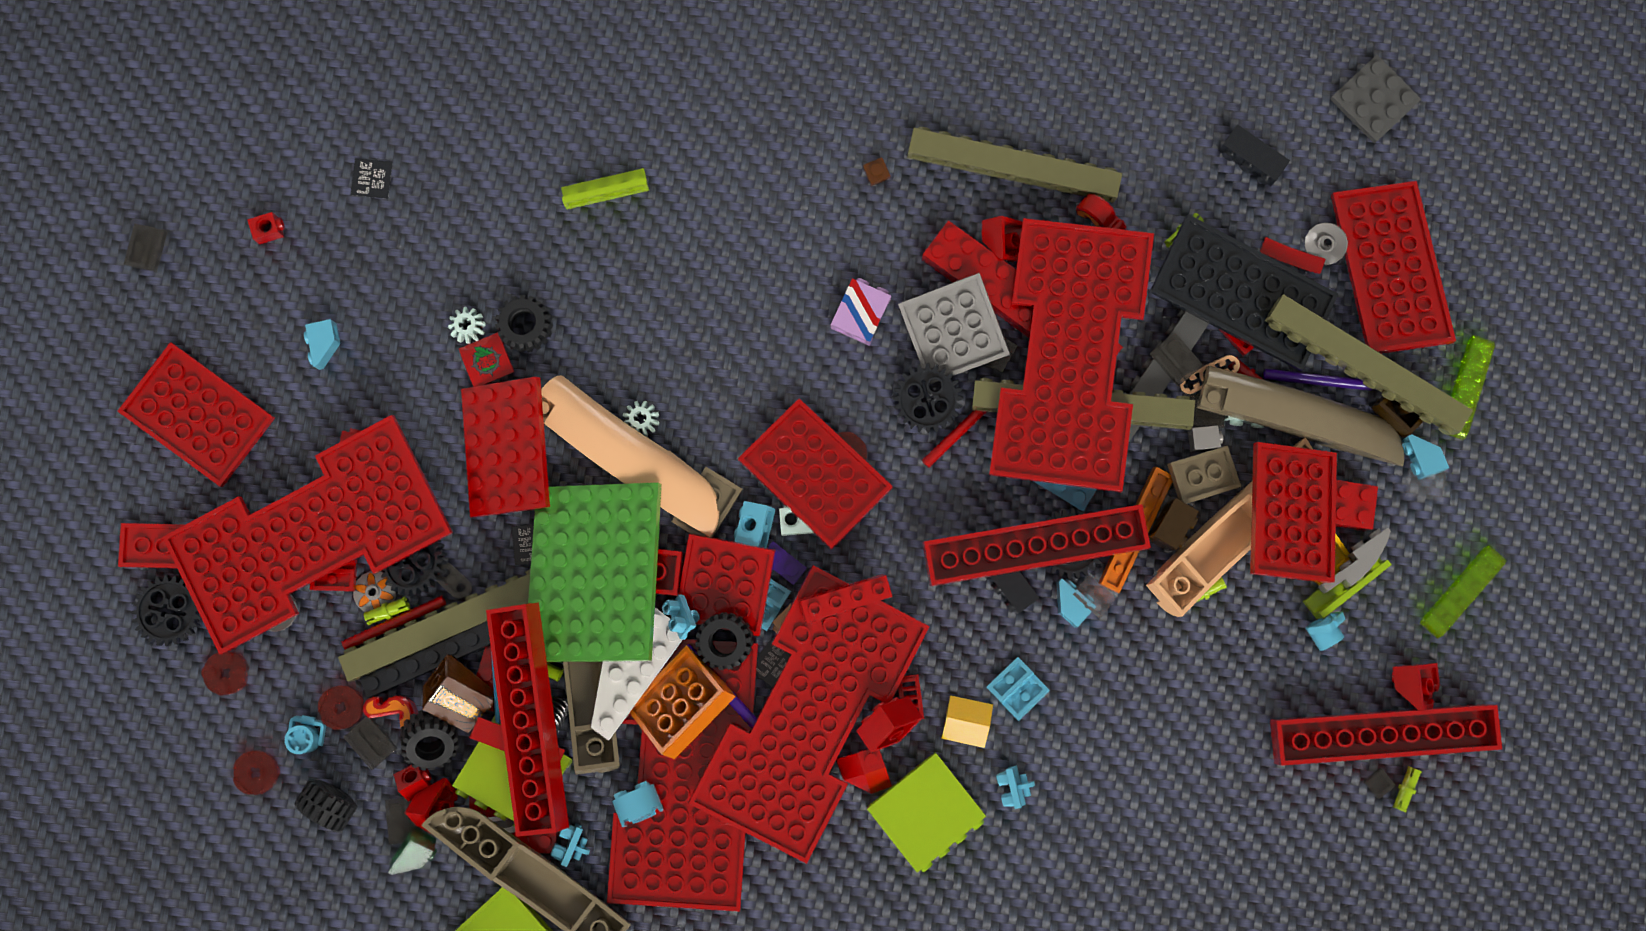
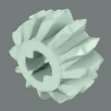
M464 307L463 313L455 310L456 318L450 316L449 319L454 323L449 324L448 328L453 330L451 336L453 338L457 337L458 342L462 343L465 339L466 343L470 344L471 338L475 341L479 340L476 336L478 333L484 335V331L480 328L485 327L486 323L481 321L483 316L482 314H477L476 309L472 308L469 312L468 308ZM467 322H469L471 325L466 330L463 326H466Z
M635 401L634 405L636 408L633 409L628 405L627 409L631 413H623V417L629 419L624 422L641 433L642 431L643 435L648 437V429L652 433L655 432L652 424L659 425V421L654 420V418L659 416V413L653 412L655 409L654 405H650L647 408V401H643L641 407L638 401ZM640 414L646 417V420L643 419L644 423L642 424L636 421V418L639 419L638 415Z

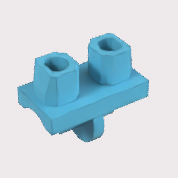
M678 595L675 600H667L662 606L663 613L671 615L668 624L670 631L677 632L679 639L685 640L688 632L696 627V622L700 619L699 613L695 610H690L684 595Z
M1017 765L998 773L996 777L999 786L1009 784L1011 791L1001 795L1003 806H1014L1015 809L1026 805L1024 796H1031L1029 788L1035 786V782L1028 781L1026 774L1019 776Z
M569 825V828L559 832L560 837L568 839L567 845L564 847L555 843L550 854L559 860L562 866H568L574 850L576 852L573 858L576 860H580L582 853L588 855L590 849L585 847L588 839L582 837L580 843L577 844L583 831L582 825Z

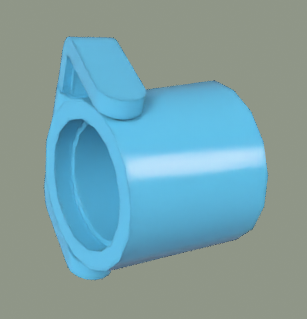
M1342 611L1330 613L1325 618L1317 619L1306 627L1307 632L1320 651L1335 645L1345 637L1338 627L1345 620V616Z
M305 715L292 717L285 735L286 748L294 754H306L315 751L318 746H323L326 722L317 720L316 717ZM295 722H300L301 724L305 725L295 726ZM314 726H320V727H321V728H320V733H319V731H318Z

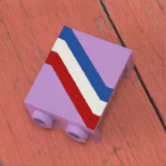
M852 278L831 323V329L870 346L877 326L891 300V295L881 287L875 289L868 286L869 283L861 278L857 280Z

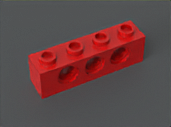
M880 574L801 598L798 601L804 621L808 623L893 596L887 576Z

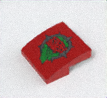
M498 332L459 348L473 387L485 385L515 372Z

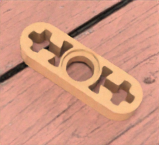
M1232 355L1221 357L1184 375L1179 382L1180 388L1187 394L1195 393L1202 389V385L1200 386L1198 381L1193 384V389L1184 388L1183 385L1186 384L1187 378L1191 381L1197 379L1195 374L1199 373V377L1203 382V372L1207 366L1215 367V364L1219 363V367L1226 365L1225 360L1227 359L1231 362L1235 361L1231 371L1237 372L1240 367L1239 360Z

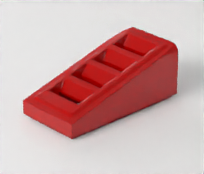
M919 674L904 676L898 687L899 699L907 697L904 696V691L916 690V695L907 696L911 700L917 699V703L914 705L918 708L923 717L922 719H924ZM915 681V686H902V683Z

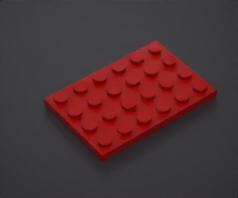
M172 342L169 343L118 409L120 414L220 487L226 484L275 419L270 413Z
M530 377L461 389L470 517L550 507L540 377Z
M800 398L738 458L739 462L831 550L893 488L883 476Z
M1263 442L1253 443L1250 574L1323 583L1335 582L1336 452Z

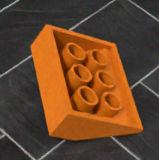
M686 645L654 678L630 711V714L658 751L664 756L675 759L736 696L725 682Z

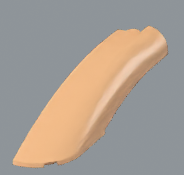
M556 376L545 384L541 389L545 425L624 484H662L660 507L705 535L713 536L719 520L717 496L710 483L671 451L664 449L613 415L564 376Z
M1303 438L1293 446L1313 449L1306 438ZM1252 482L1189 538L1184 546L1179 548L1158 569L1157 574L1146 585L1158 599L1156 603L1169 614L1182 617L1235 563L1251 550Z

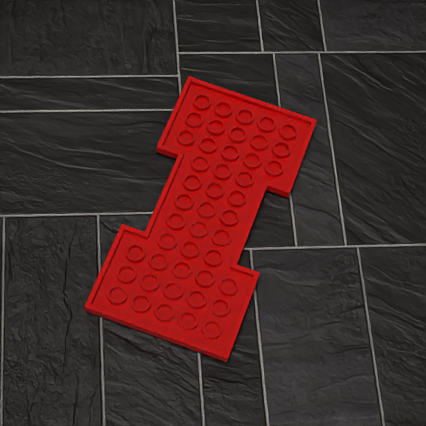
M1023 218L1012 304L1034 307L1023 390L1001 388L989 475L1115 492L1123 491L1133 404L1112 402L1111 398L1121 318L1144 319L1154 233Z
M394 415L384 418L315 455L324 476L268 506L250 514L243 498L236 497L162 537L219 655L298 615L299 612L290 594L364 555L372 573H378L453 533Z
M812 565L771 643L790 653V656L750 733L729 723L688 804L806 864L848 785L847 782L829 774L858 716L869 695L884 703H889L892 700L930 627L882 601L806 623L798 599L848 584Z
M682 640L660 672L686 645L690 644L696 651H699L695 645L697 640ZM713 641V645L719 652L729 654L735 650L737 642ZM753 643L748 657L733 669L718 670L717 667L712 668L753 714L758 654L757 643ZM730 704L675 759L662 755L642 730L638 784L645 781L650 783V785L654 784L664 810L660 812L656 809V815L635 824L627 821L626 827L621 826L617 813H613L607 903L740 912L746 833L688 804L729 723L747 732L751 731L749 725ZM630 713L622 722V724L639 725Z

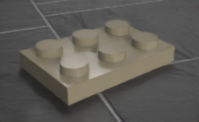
M1228 446L1167 464L1178 499L1186 504L1241 487Z
M705 467L701 476L714 489L717 496V509L719 511L718 525L712 536L714 537L743 489ZM674 517L671 521L689 533L707 536L677 517Z

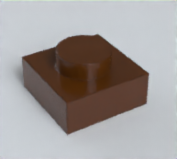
M882 157L863 165V170L871 186L891 177Z

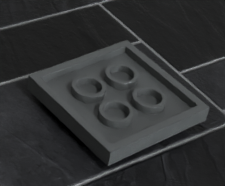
M1378 55L1330 98L1374 144L1422 100Z

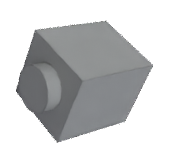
M1218 426L1199 427L1188 430L1190 452L1215 450L1220 448L1223 443L1222 431H1219Z

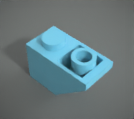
M331 319L305 325L304 339L310 348L308 359L310 364L319 370L324 369L340 345L337 323Z
M1409 435L1402 440L1404 453L1409 456L1411 461V471L1415 476L1417 475L1418 480L1441 473L1449 468L1441 447L1414 435Z
M1061 578L1056 582L1058 613L1074 628H1077L1095 607L1091 605L1093 601L1086 594L1080 595L1075 590L1076 585L1069 579L1063 580Z

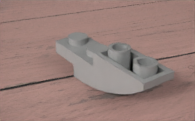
M1379 528L1369 535L1371 540L1365 544L1361 540L1351 547L1353 552L1348 555L1351 561L1348 560L1339 567L1341 571L1335 575L1334 583L1321 584L1318 587L1320 591L1324 594L1339 583H1342L1347 589L1360 580L1382 554L1389 539L1390 529L1387 528L1381 531Z

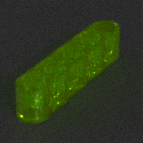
M1472 335L1467 342L1451 397L1472 409L1473 412L1461 432L1449 436L1464 440L1470 431L1495 348L1494 341Z
M1490 545L1483 548L1425 614L1420 624L1435 638L1442 637L1501 570L1507 560Z

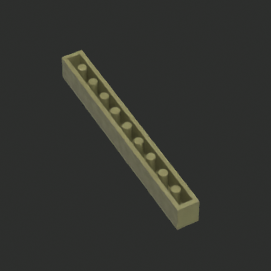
M926 127L913 129L907 158L1079 196L1086 197L1087 194H1095L1111 203H1114L1118 197L1122 173L1117 172L1114 168H1097L1092 163H1084L1083 165L1069 158L1060 160L1051 154L1037 155L1027 149L1022 151L1014 150L1009 145L996 146L986 140H981L980 142L973 141L968 136L955 137L945 131L936 133Z
M1284 294L1277 299L1265 319L1272 329L1286 333L1287 337L1293 342L1304 344L1311 353L1322 355L1329 364L1333 366L1338 365L1345 369L1344 372L1347 375L1363 380L1365 386L1381 391L1383 397L1388 400L1397 401L1404 410L1415 412L1420 415L1419 418L1429 424L1433 423L1439 427L1440 432L1446 435L1460 433L1473 412L1466 405Z
M980 378V381H975L972 410L998 412L1001 388L1023 390V385L1014 384V381L1002 380L1001 383L993 382L989 378ZM1112 390V402L1133 404L1131 425L1191 430L1193 427L1195 400H1190L1188 396H1176L1175 399L1167 398L1168 395L1154 394L1153 397L1145 396L1144 392H1132L1131 395L1123 394L1121 390Z
M531 569L525 571L526 575L523 577L513 576L505 580L506 584L500 587L496 584L486 588V593L478 596L475 593L465 598L466 601L459 605L457 602L445 606V611L437 613V611L428 613L424 616L425 619L417 622V620L410 621L404 624V629L399 631L396 628L384 633L385 637L377 640L374 637L363 642L365 646L358 649L356 646L344 650V655L339 656L338 659L347 681L358 680L367 674L486 622V610L528 604Z

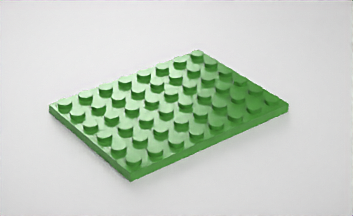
M632 483L549 487L550 507L535 509L528 604L539 602L547 662L652 661L662 484Z

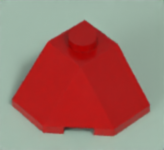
M1005 216L982 220V242L999 259L1016 262L1018 260L1023 222Z
M1428 663L1393 667L1392 681L1395 684V689L1417 710L1432 709L1435 702L1432 699L1433 692H1437L1440 686L1438 664Z
M868 748L836 759L844 781L871 794L892 787L880 750L870 752Z
M442 778L415 794L404 813L416 826L429 832L421 825L436 812L454 807V801H457L456 789L447 778Z

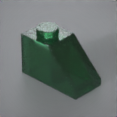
M412 828L392 857L388 873L393 875L423 868L427 861H432L436 855V838Z

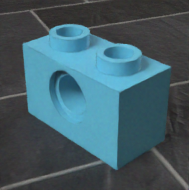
M744 501L739 511V525L734 532L735 542L767 548L775 508ZM753 521H755L756 526L753 530H751L750 525Z

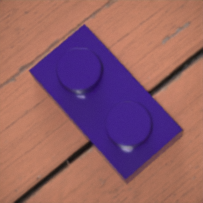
M772 542L768 547L769 549L776 550L772 569L794 585L807 568L775 542Z

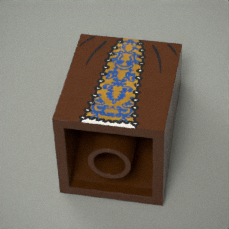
M449 654L445 656L423 686L422 710L467 733L474 727L477 717L482 718L483 713L486 710L489 711L494 704L493 689Z

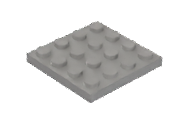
M980 273L898 304L923 369H925L927 363L930 364L931 369L938 364L939 371L946 367L945 374L948 375L953 372L954 376L1010 355ZM933 379L930 381V384L935 383L939 380Z

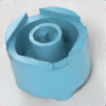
M645 781L635 785L636 790L627 792L624 790L614 795L615 800L612 803L622 827L627 826V821L635 824L656 815V809L660 812L664 810L654 784L650 785V783Z

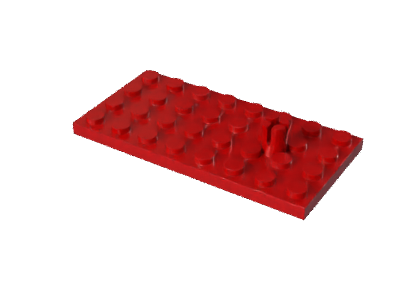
M1417 181L1332 193L1331 199L1337 225L1344 231L1348 240L1345 259L1365 344L1382 354L1454 343L1456 337Z

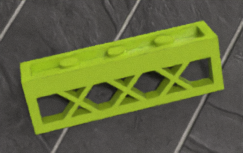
M642 168L561 187L562 201L568 210L649 191L645 170Z
M1379 557L1372 568L1351 587L1346 589L1342 583H1339L1324 594L1318 589L1305 599L1303 603L1316 619L1325 618L1392 564L1388 560H1381Z

